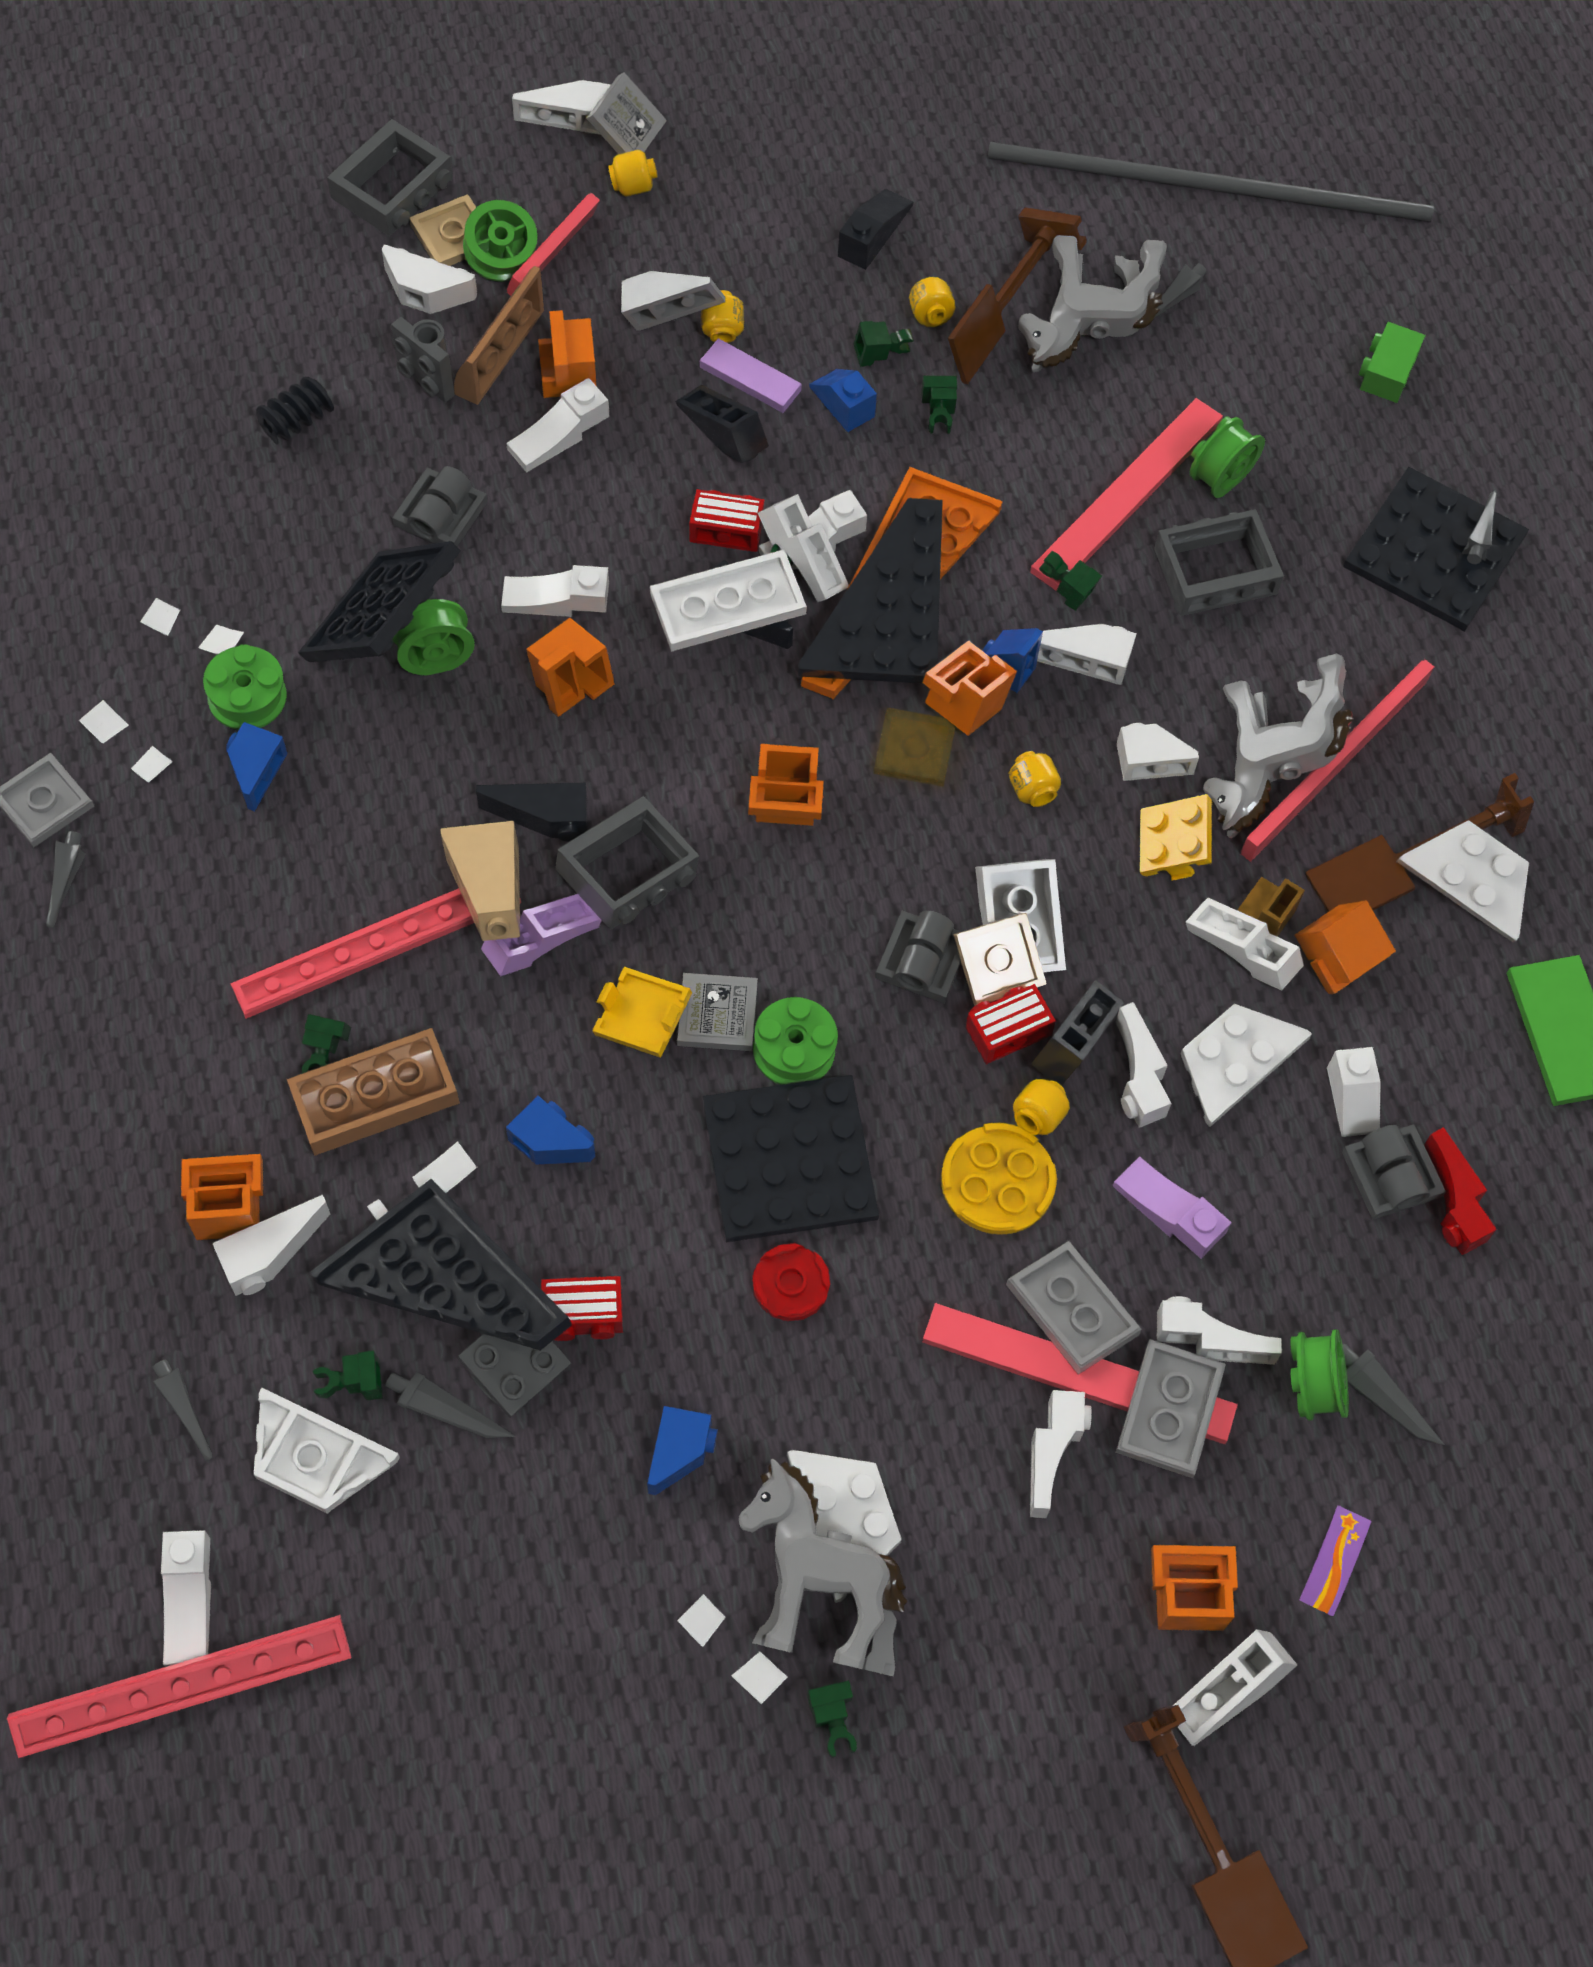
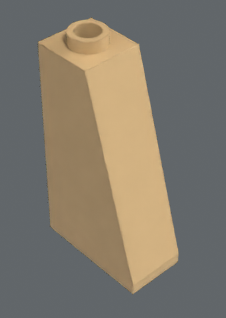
M514 821L441 828L446 861L482 941L520 937L519 846Z

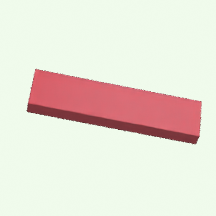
M588 194L514 273L506 293L511 296L529 270L534 266L542 271L593 216L600 202L594 194Z

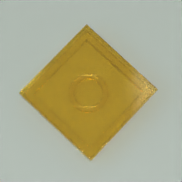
M887 707L874 774L944 787L956 726L942 717Z

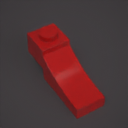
M1443 1127L1433 1132L1424 1146L1446 1191L1444 1194L1446 1216L1440 1223L1443 1227V1236L1451 1247H1457L1461 1255H1464L1488 1242L1497 1229L1479 1204L1487 1189Z

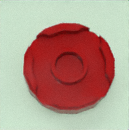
M795 1243L778 1245L767 1251L756 1265L752 1277L754 1296L761 1308L772 1317L785 1321L804 1320L817 1313L826 1302L830 1289L829 1269L822 1257L815 1251L812 1252L804 1248V1246Z

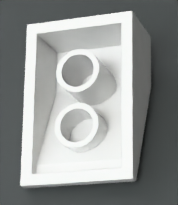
M1042 859L975 867L983 925L1017 914L1027 913L1043 972L1066 970L1055 860Z

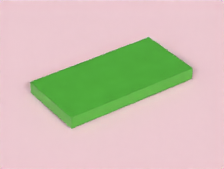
M1580 955L1509 968L1506 974L1553 1106L1593 1099V990Z

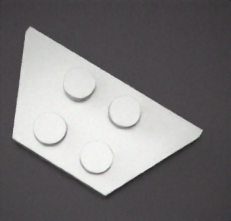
M1469 820L1405 853L1396 861L1511 942H1515L1519 938L1529 862Z
M1233 1004L1181 1051L1185 1068L1189 1071L1192 1078L1193 1090L1195 1095L1199 1097L1206 1124L1211 1127L1306 1043L1312 1033L1307 1029Z
M261 1388L259 1392L260 1410L259 1424H257L255 1478L325 1513H329L394 1466L400 1458L398 1453L264 1388Z
M796 1450L787 1453L790 1465L800 1468L802 1476L807 1475L809 1483L814 1485V1497L818 1498L817 1514L819 1519L816 1525L817 1536L826 1538L828 1530L852 1536L851 1544L872 1549L878 1554L886 1556L901 1543L902 1539L876 1463ZM832 1593L835 1603L842 1601L847 1596V1593Z

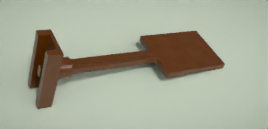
M1026 207L1018 215L1024 238L1028 242H1033V245L996 296L993 286L986 284L948 337L962 383L968 384L1005 333L1006 329L1001 316L1002 310L1010 302L1044 252L1051 249L1054 238L1057 235L1074 236L1077 238L1078 250H1082L1087 243L1086 236H1079L1077 229L1082 222L1081 216Z
M1513 773L1502 779L1495 803L1487 806L1485 811L1397 854L1392 851L1384 836L1380 835L1306 871L1305 875L1328 912L1341 904L1365 900L1368 901L1372 910H1375L1415 890L1413 882L1404 870L1405 867L1396 862L1400 856L1468 820L1482 830L1491 825L1498 826L1503 823L1510 836L1514 837L1525 832L1534 800L1531 796L1520 800L1515 792L1519 778L1516 773Z
M1179 1705L1159 1708L1153 1711L1154 1716L1146 1721L1125 1725L1124 1729L1131 1742L1149 1740L1156 1757H1161L1215 1866V1873L1191 1886L1230 1966L1274 1967L1308 1949L1260 1850L1236 1862L1232 1861L1177 1750L1179 1744L1172 1730L1186 1721Z

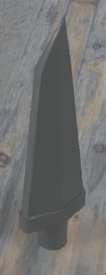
M1346 1343L1343 1344L1345 1362L1348 1367V1384L1416 1438L1445 1445L1369 1349L1359 1357Z
M392 1372L386 1382L385 1387L401 1394L397 1405L404 1409L413 1410L485 1438L515 1437L418 1372L414 1374L410 1381Z

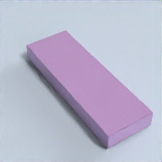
M719 338L700 359V368L782 413L785 412L801 392L802 384Z

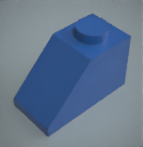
M836 369L809 384L812 391L847 432L875 417L877 393L857 370Z
M1038 628L1003 630L995 641L989 640L983 649V652L988 656L993 657L997 655L1017 671L1010 688L1018 693L1036 669L1043 631Z
M243 722L239 731L233 733L229 738L226 750L247 808L255 812L287 756V750L282 736Z
M664 1406L647 1483L648 1494H659L703 1465L706 1452L714 1453L718 1429L711 1428L712 1415Z

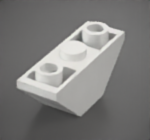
M385 244L382 247L385 271L401 304L433 314L473 301L477 297L475 274L461 268L457 269L439 263L431 258H424L409 253L402 248H394Z

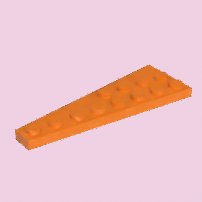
M909 467L850 585L908 498L943 500L940 580L999 515L1003 501ZM802 677L801 687L834 699L851 679Z

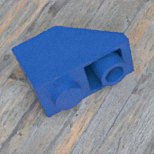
M539 1096L506 1126L508 1141L535 1164L591 1162L596 1157L593 1143L594 1138L590 1132L581 1125L573 1126L565 1119L567 1117L565 1112L555 1102L550 1101L546 1103Z

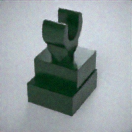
M864 321L859 323L853 344L860 367L873 365L874 361L887 360L889 351L898 354L910 352L908 343L913 342L914 339L910 329H901L889 334L885 321Z
M923 376L921 398L922 403H929L931 414L928 425L929 432L931 434L934 433V425L941 422L946 425V433L949 434L953 421L950 414H955L957 401V376Z
M1054 551L1049 553L1039 568L1044 575L1062 581L1056 591L1067 599L1064 604L1075 611L1092 593L1102 577L1101 574L1081 560L1069 570L1062 557Z
M308 1014L302 1044L307 1048L315 1050L311 1058L304 1063L302 1074L311 1071L314 1066L319 1065L323 1067L328 1065L329 1053H336L339 1040L348 1042L351 1027L348 1024Z
M374 1350L342 1356L343 1372L331 1371L326 1367H319L313 1370V1374L317 1379L329 1378V1383L326 1387L314 1390L318 1398L325 1399L331 1397L336 1391L346 1388L350 1394L362 1393L367 1401L383 1399L380 1360Z
M849 1680L808 1690L807 1699L810 1711H812L815 1727L825 1725L829 1727L830 1738L827 1743V1752L831 1758L836 1756L834 1743L838 1739H844L849 1743L851 1753H855L857 1749V1742L854 1736L847 1731L844 1722L848 1717L845 1703L851 1702L853 1698Z

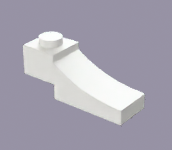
M587 378L561 393V399L540 420L507 442V450L526 472L534 469L582 440V432L608 418V399Z
M851 490L821 502L820 507L808 516L812 526L819 523L822 524L833 551L836 549V544L866 531L867 514ZM770 541L759 545V554L761 556L771 553L773 545ZM794 563L791 566L792 570L797 568Z
M798 494L758 512L771 544H777L782 550H785V553L794 562L807 581L817 602L826 600L849 587L822 524L819 523L812 526Z
M573 565L572 570L551 575L532 577L505 576L501 604L502 612L572 617V610L606 612L609 587L608 567Z
M1207 898L1186 921L1187 929L1191 933L1230 955L1249 970L1253 978L1281 991L1304 966L1299 946L1270 934L1266 923L1210 898Z
M1134 1002L1120 1007L1115 1022L1126 1047L1130 1068V1081L1126 1083L1121 1098V1105L1126 1116L1129 1119L1134 1118L1140 1128L1165 1118L1171 1102L1160 1083L1168 1065Z
M1176 1296L1162 1300L1157 1311L1158 1342L1196 1344L1197 1355L1216 1361L1275 1365L1282 1354L1281 1338L1256 1335L1226 1325L1202 1311V1303L1191 1302V1299L1187 1297Z
M1053 1390L1048 1401V1429L1036 1428L1034 1431L1031 1450L1030 1517H1047L1050 1511L1051 1493L1058 1463L1071 1441L1080 1442L1084 1430H1090L1091 1406L1085 1405V1392Z
M205 1530L163 1532L161 1574L163 1576L164 1596L163 1665L165 1667L208 1654L211 1582L209 1580L210 1537Z

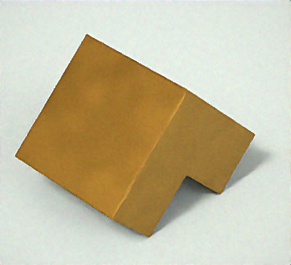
M1261 877L1237 911L1266 923L1269 933L1278 937L1297 910L1305 890L1286 878L1278 887Z

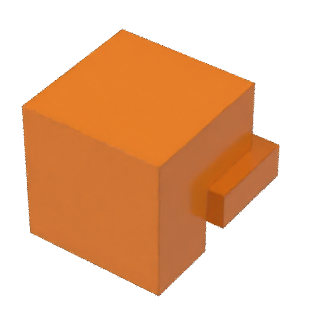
M563 310L549 311L552 338L538 339L543 397H561V393L587 378L596 385L591 318L564 320Z
M571 618L565 620L526 649L535 684L546 694L549 709L558 717L584 699L585 694L594 700L615 685L606 646Z
M967 641L926 672L922 683L929 687L930 690L925 703L969 736L1002 709L1017 671L997 655L990 657L970 641Z
M761 744L758 776H751L748 815H756V822L813 826L814 819L821 820L824 781L817 780L819 748Z
M1367 900L1338 905L1294 935L1308 960H1314L1310 964L1328 994H1336L1396 952Z
M261 1154L182 1159L181 1196L186 1201V1220L196 1240L225 1238L260 1222L259 1196H263V1159Z
M1153 1545L1151 1548L1153 1590H1156L1158 1630L1224 1631L1234 1618L1233 1591H1236L1238 1588L1236 1547Z

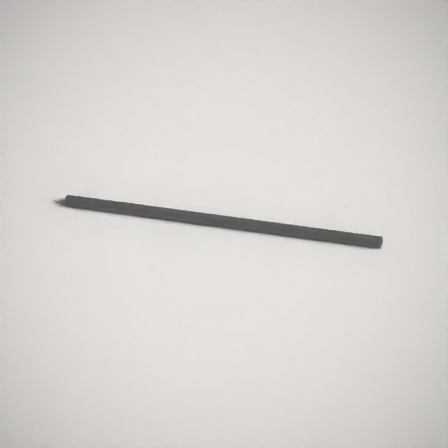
M990 142L988 158L1427 222H1431L1434 213L1433 205Z

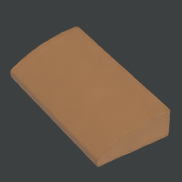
M534 266L529 270L459 368L454 383L455 395L478 405L544 311L540 268Z
M432 1028L287 1079L314 1156L460 1103L457 1090Z

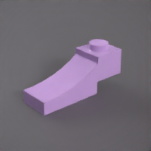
M578 894L524 910L520 917V937L484 941L481 950L498 974L503 976L530 967L533 961L553 948L574 937L599 928L602 920Z
M1140 1156L1114 1181L1113 1187L1166 1235L1171 1237L1174 1234L1200 1259L1227 1233L1232 1223L1205 1198H1198L1183 1190L1160 1174Z

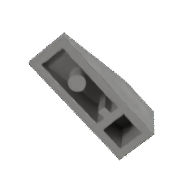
M649 271L622 281L621 313L636 330H644L725 303V296L710 277Z

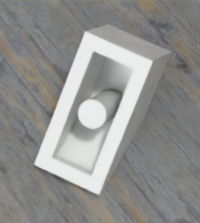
M1133 723L1120 729L1117 750L1123 781L1194 775L1199 759L1198 751L1159 725Z
M1373 1047L1335 1051L1327 1066L1341 1136L1370 1134L1380 1128V1077Z

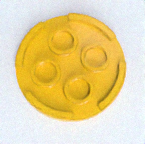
M988 1123L984 1124L983 1127L969 1131L953 1142L943 1162L941 1185L949 1207L964 1223L979 1231L990 1234H1011L1032 1226L1046 1213L1055 1194L1057 1174L1055 1164H1053L1048 1152L1039 1143V1139L1036 1136L1015 1125Z

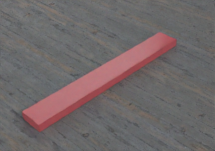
M1195 398L1031 566L1030 573L1056 591L1062 581L1048 577L1039 570L1049 553L1054 551L1059 554L1069 570L1079 560L1086 563L1193 452L1194 448L1216 429L1223 415Z
M1422 660L1348 734L1341 752L1326 766L1313 770L1246 838L1241 855L1251 862L1427 683L1434 666L1427 660Z
M458 888L230 984L247 1019L471 925L474 921Z
M937 1303L934 1304L922 1343L1065 1391L1085 1392V1398L1127 1412L1139 1374L1137 1370L1102 1359L1078 1375L1051 1341ZM1216 1398L1205 1438L1226 1444L1238 1404Z
M341 1615L9 1713L7 1721L18 1758L351 1659V1652Z

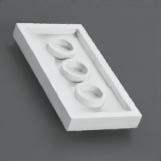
M785 550L650 586V594L671 652L802 616L807 611V606Z

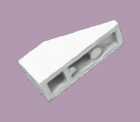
M581 80L513 94L514 120L600 134L586 118L608 90L610 84Z
M1105 624L1043 631L1037 661L1121 685L1137 633L1127 631L1123 627H1112Z
M323 1195L212 1243L236 1296L241 1293L251 1295L262 1290L266 1285L265 1283L273 1280L327 1219L330 1212Z
M1256 1629L1174 1704L1179 1705L1186 1719L1184 1723L1178 1726L1179 1730L1190 1744L1195 1746L1265 1695L1297 1666V1663L1271 1632Z

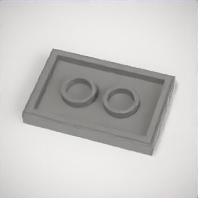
M1069 1241L1007 1280L1006 1286L1078 1375L1139 1336L1142 1330Z
M1149 1339L1116 1453L1193 1478L1197 1470L1226 1364Z

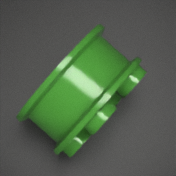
M493 200L479 205L469 215L464 230L463 252L470 267L480 276L492 281H510L514 273L535 252L537 228L532 217L521 206L505 200Z
M1229 416L1223 418L1207 441L1202 440L1191 454L1194 461L1190 468V477L1195 481L1203 480L1211 487V494L1215 498L1223 497L1240 483L1254 467L1264 449L1265 438L1261 435L1253 436L1243 428V420L1239 417L1231 419Z
M428 599L424 603L419 604L412 613L414 618L410 624L404 629L399 630L393 637V641L398 645L397 659L400 666L406 671L417 675H432L453 670L462 665L471 656L475 646L472 634L466 629L468 618L465 610L459 604L444 599Z
M240 645L226 649L210 661L204 673L203 684L210 711L220 723L229 728L239 730L243 722L259 728L264 727L275 720L285 706L287 692L283 681L282 668L277 659L266 650L250 645Z
M790 997L772 1003L761 1013L755 1026L753 1055L758 1068L769 1080L779 1085L821 1079L831 1068L835 1057L838 1041L835 1021L824 1007L806 998Z
M1333 1329L1331 1336L1308 1338L1304 1332H1299L1297 1336L1291 1337L1293 1361L1297 1360V1368H1291V1384L1293 1392H1300L1297 1394L1299 1416L1306 1417L1310 1421L1314 1419L1315 1414L1340 1412L1342 1418H1347L1349 1412L1348 1379L1339 1330Z

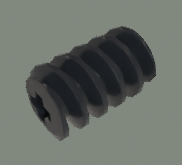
M303 377L300 380V385L292 384L289 387V392L281 391L278 399L271 398L268 400L267 406H258L256 416L264 432L277 445L279 444L277 435L280 434L288 441L291 438L288 428L291 427L299 434L302 431L299 423L300 420L307 426H311L313 424L310 416L311 413L318 419H322L324 415L321 407L324 406L329 412L334 411V405L321 383L310 377Z

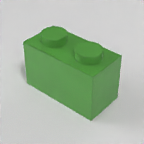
M1387 322L1383 334L1376 332L1369 349V352L1374 353L1372 358L1366 356L1358 376L1364 377L1360 390L1398 403L1425 335Z

